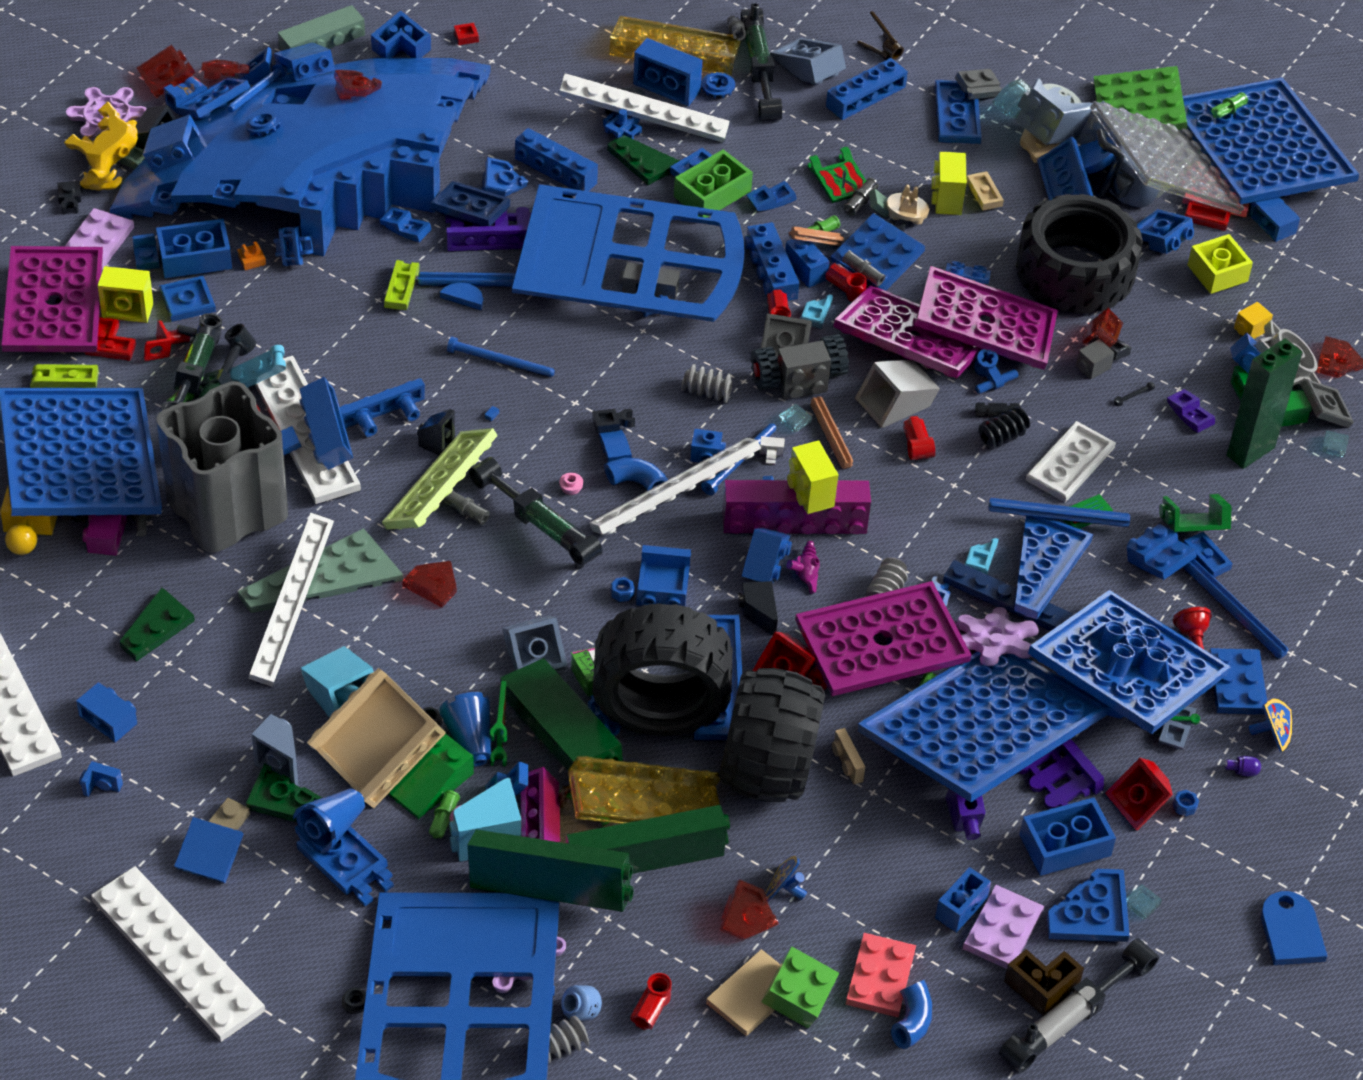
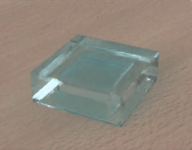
M794 404L779 414V421L796 433L812 422V416L799 405Z
M1326 430L1321 452L1345 457L1349 435Z
M1143 884L1126 898L1127 907L1143 920L1155 911L1162 902L1161 898Z

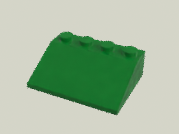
M445 734L388 795L419 820L442 801L445 791H454L474 774L473 755Z

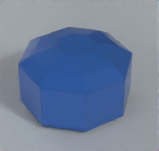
M626 577L616 578L610 584L612 598L619 602L629 601L634 596L633 581Z
M1179 791L1174 797L1172 806L1175 812L1180 815H1193L1198 808L1199 799L1191 791Z

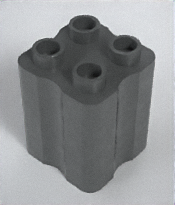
M236 381L225 383L209 390L206 395L197 400L178 403L158 414L157 428L166 499L174 512L190 524L191 535L203 550L207 552L224 550L236 544L243 536L249 533L266 531L287 519L288 503L282 433L271 418L263 415L258 410L256 398L243 383Z

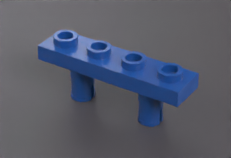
M419 378L341 406L340 411L345 428L359 424L365 436L371 437L377 433V426L372 418L400 408L409 421L418 419L420 411L415 403L425 399V384Z

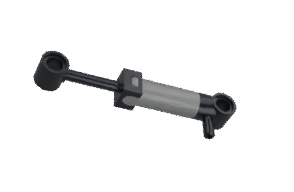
M1136 938L1122 953V958L1126 962L1097 985H1094L1086 977L1073 987L1071 995L1035 1023L1028 1024L1027 1029L1020 1035L1015 1034L1011 1036L1000 1048L999 1055L1018 1073L1024 1072L1033 1064L1039 1054L1083 1019L1087 1018L1089 1020L1101 1011L1106 997L1105 991L1132 970L1137 971L1142 976L1147 974L1157 964L1159 955L1140 938Z

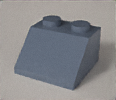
M548 615L502 627L507 651L515 670L542 658L553 669L567 666L556 617Z
M270 714L251 734L254 764L262 769L265 763L272 767V771L279 775L284 774L291 779L292 783L299 786L292 726L285 719H279Z

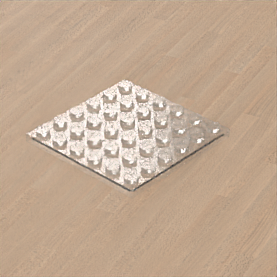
M1094 101L1090 106L1091 111L1144 185L1239 215L1242 213L1244 206L1239 204L1240 199L1234 192L1229 190L1230 186L1226 180L1219 177L1221 173L1216 167L1211 166L1210 158L1201 152L1202 147L1198 142L1192 140L1193 135L1188 129L1182 128L1178 130L1170 123L1163 124L1155 118L1148 119L1139 113H1130L1124 108L1117 109L1106 102L1102 104Z

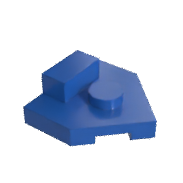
M486 158L482 177V190L506 197L527 187L528 181L523 176H519L509 162Z

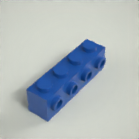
M890 58L828 90L826 107L841 120H844L905 88L908 71Z
M527 128L515 139V159L574 190L589 192L597 184V163L530 128Z
M773 222L748 226L747 236H744V245L746 249L750 250L752 264H756L759 280L763 281L765 295L773 290H782L783 293L787 294V301L798 299L799 281Z

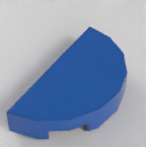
M462 282L452 283L440 291V298L482 310V292L471 284Z

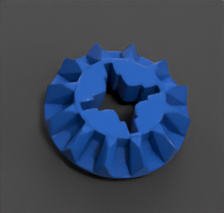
M711 73L703 78L702 90L706 92L707 96L713 95L714 98L717 96L724 98L725 95L731 96L732 91H735V81L725 73Z
M258 113L247 121L246 129L251 135H268V133L276 132V129L281 127V119L276 113Z

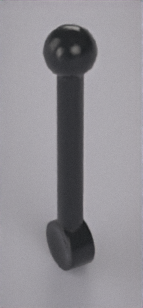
M1148 382L1145 387L1124 397L1117 396L1114 399V404L1122 406L1124 401L1147 390H1154L1155 384Z

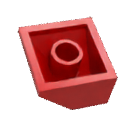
M775 632L752 671L757 672L758 668H778L796 672L805 677L816 658L806 645L788 633Z
M1139 758L1105 793L1135 830H1139L1173 795L1169 779L1153 761Z

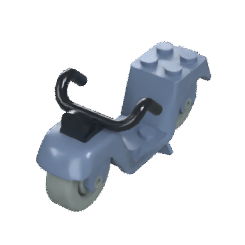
M1037 78L1031 90L1023 94L1018 104L1021 110L1017 116V122L1046 145L1062 143L1072 136L1080 145L1097 140L1103 150L1115 156V160L1108 166L1107 175L1102 186L1097 192L1093 193V196L1101 199L1109 191L1126 205L1144 208L1165 192L1171 180L1169 169L1158 158L1144 152H1136L1135 135L1103 110L1105 101H1102L1098 106L1090 102L1081 103L1080 99L1069 89L1057 84H1042L1041 79ZM1106 137L1114 138L1119 147L1107 142Z

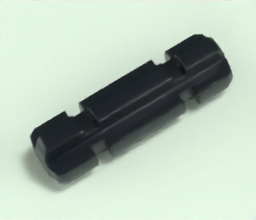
M977 402L975 404V415L985 416V414H988V416L997 417L999 414L1012 410L1014 407H1020V404L988 403V405H985V402Z

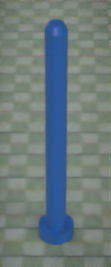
M280 63L275 64L272 67V72L230 103L227 108L228 111H236L274 80L286 76V66Z
M453 336L450 337L447 345V352L454 353L456 350L548 377H552L555 374L553 368L458 342V338Z
M774 423L767 425L754 439L758 440L759 444H761V436H771L776 431V425ZM744 460L735 462V466L731 469L721 470L714 478L702 482V490L707 495L713 496L718 491V485Z

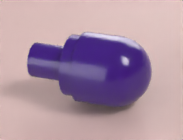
M1241 756L1237 757L1236 760L1226 759L1225 769L1235 770V773L1240 776L1254 777L1260 773L1261 763L1256 757Z

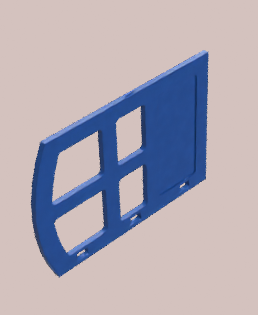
M539 184L512 286V293L714 322L732 300L742 275L744 240L741 227L734 212ZM563 195L575 196V199L566 198ZM630 204H631V205L643 206V209H642V208L630 207ZM620 212L653 217L649 241L646 247L612 242ZM698 214L711 216V218L698 217ZM680 220L720 227L724 241L725 258L665 250L670 221ZM609 258L643 263L637 293L630 294L603 290L601 288ZM664 265L721 274L716 287L703 304L654 296L660 267Z
M379 892L355 1080H401L378 1072L383 1030L388 1027L445 1028L441 1080H461L466 1031L469 1028H526L529 1030L526 1072L504 1080H547L552 1005L555 993L554 977L560 902L506 893ZM383 920H392L391 928L382 929ZM393 976L451 977L449 1004L445 1007H389L386 1005L389 980ZM476 976L532 977L531 1005L529 1007H470L471 979ZM375 985L383 986V994H374ZM366 1053H375L374 1062L365 1063Z

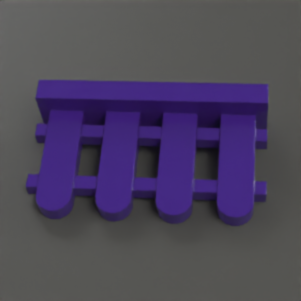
M527 207L517 208L516 213H507L506 210L495 221V226H480L479 224L472 223L473 227H464V222L469 221L445 215L446 223H450L451 226L446 228L447 250L522 249L532 212L529 213ZM508 221H517V225L509 226Z
M1071 739L1018 772V774H1026L1030 771L1034 775L1029 781L1030 789L1033 792H1041L1045 789L1049 793L1045 797V807L1048 810L1068 805L1069 801L1081 794L1086 797L1090 794L1089 789L1095 795L1104 790L1103 775ZM1050 758L1055 762L1042 771L1037 768ZM1065 776L1069 778V782L1057 789L1052 785Z

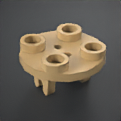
M906 185L902 193L892 194L886 202L889 216L894 220L903 219L914 224H922L929 214L928 204L918 197V187H914L913 191H910V186Z

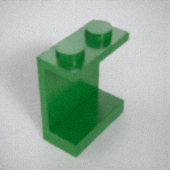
M1209 494V513L1180 514V508L1168 496H1163V504L1159 506V515L1174 532L1231 529L1232 506L1219 494Z

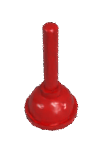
M1191 607L1177 612L1172 618L1174 626L1178 628L1180 633L1188 636L1190 641L1204 649L1202 639L1204 638L1203 633L1208 629L1212 617L1210 609L1206 607Z

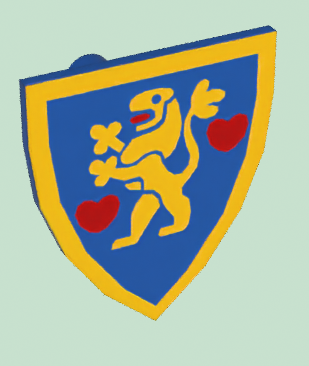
M1270 699L1262 705L1267 719L1264 722L1250 725L1249 731L1251 735L1271 730L1279 751L1283 752L1288 746L1292 734L1291 709L1279 699Z
M791 856L779 865L760 906H764L781 888H784L800 900L804 899L807 891L798 886L804 881V875L801 872H797L792 876L800 864L796 856Z

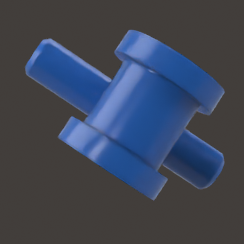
M982 349L978 353L974 364L975 372L988 379V381L976 385L975 390L978 394L992 388L996 390L1003 387L1004 383L1018 378V372L1015 369L1001 375L996 367L998 361L997 353L987 349Z

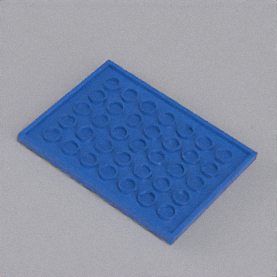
M1283 77L1183 96L1187 119L1186 132L1240 205L1358 181L1359 173ZM1240 92L1247 95V104L1236 109L1235 113H1228L1216 119L1213 117L1212 108L1223 103L1225 98H1231Z
M0 388V412L11 516L152 515L162 513V503L143 388Z
M978 651L971 656L970 662L949 668L858 723V732L972 802L1107 716L1110 707L1028 658H1020L1014 654L1007 653L999 656V662L996 665L986 666L980 662L981 653Z

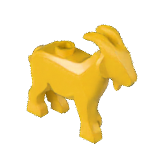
M106 102L98 110L99 114L104 117L98 123V127L104 131L94 141H91L87 136L80 140L75 134H72L64 142L67 148L71 150L77 149L82 152L92 168L88 173H83L84 178L80 181V185L84 189L99 191L117 188L121 184L122 178L118 176L113 180L117 171L114 169L110 173V169L120 159L127 157L137 143V122L135 120L123 121L109 102Z

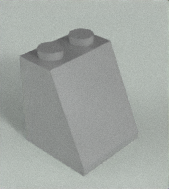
M914 360L874 362L855 399L883 428L930 407L940 388Z

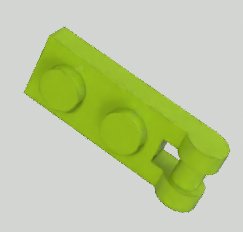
M396 260L384 300V308L407 311L415 280L419 273V263L412 262L407 264L404 261Z
M37 364L33 366V377L30 387L97 388L98 365Z

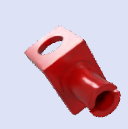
M162 320L158 321L157 340L145 343L144 360L149 361L170 357L171 345L190 342V336L179 334L176 332L177 330L168 331ZM161 346L162 349L158 353H150L153 347Z

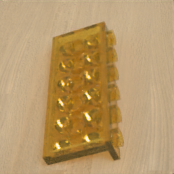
M620 16L610 37L609 54L634 59V52L646 38L702 59V71L725 73L731 76L741 40L734 39L733 35Z
M578 756L568 771L576 819L623 824L720 805L716 789L720 778L719 773L615 761L613 759L606 760L590 758L588 756Z

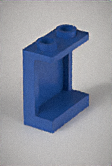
M313 42L274 53L276 64L285 65L287 73L293 72V77L296 81L335 70L331 50Z
M190 114L151 128L143 156L153 172L192 158V153L187 145L188 140L199 137L200 132Z
M643 545L636 605H686L691 560L690 549Z

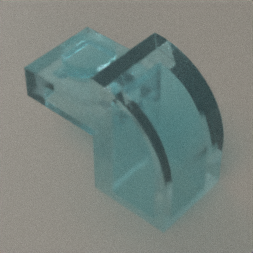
M1022 79L1012 81L999 92L992 103L1004 115L1017 119L1021 110L1018 104L1023 94L1031 90L1032 87Z

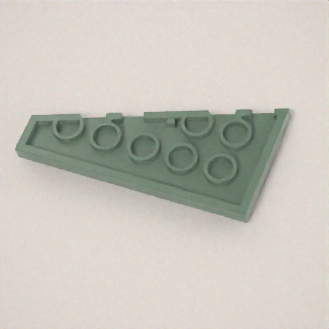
M363 528L324 548L306 598L319 596V599L354 592L357 591L358 587L372 585L373 587L382 586V582L394 580L395 583L404 581L403 574ZM291 565L238 591L239 599L251 613L275 608Z

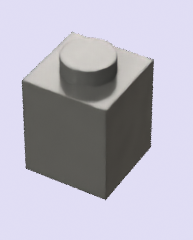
M1099 339L1079 350L1076 367L1088 378L1093 379L1111 369L1114 352Z

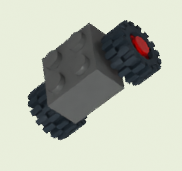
M837 334L821 337L818 342L779 348L778 358L775 356L776 352L771 346L753 349L750 361L752 363V375L755 378L754 382L757 384V388L761 391L778 387L783 400L827 392L829 378L847 375L849 365L847 363H849V359L847 358L848 352L845 349L844 339L841 338V335Z

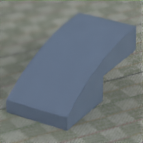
M1187 706L1175 716L1191 717L1192 714L1196 713V708ZM1169 720L1164 724L1159 743L1183 750L1192 723Z

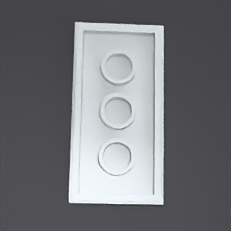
M1076 421L1026 475V481L1066 503L1112 452L1116 442Z

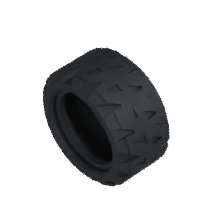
M1084 194L1055 196L1053 200H1044L1033 208V212H1029L1023 222L1016 261L1017 275L1023 287L1029 288L1028 292L1040 302L1043 301L1049 304L1051 308L1075 313H1092L1096 310H1107L1114 307L1118 302H1122L1131 292L1132 286L1135 283L1143 243L1141 231L1137 228L1135 220L1127 212L1122 211L1118 205L1108 200ZM1059 245H1079L1091 248L1103 254L1107 259L1100 262H1078L1058 255L1051 248Z
M649 604L639 608H630L617 614L614 620H609L599 631L598 638L595 641L592 690L594 700L600 706L602 713L611 721L617 722L623 728L637 733L656 736L682 735L695 732L703 726L707 727L720 717V713L725 712L731 701L733 655L731 640L723 627H717L715 619L703 612L694 611L690 607L675 604ZM662 665L682 668L689 672L677 675H655L637 669Z

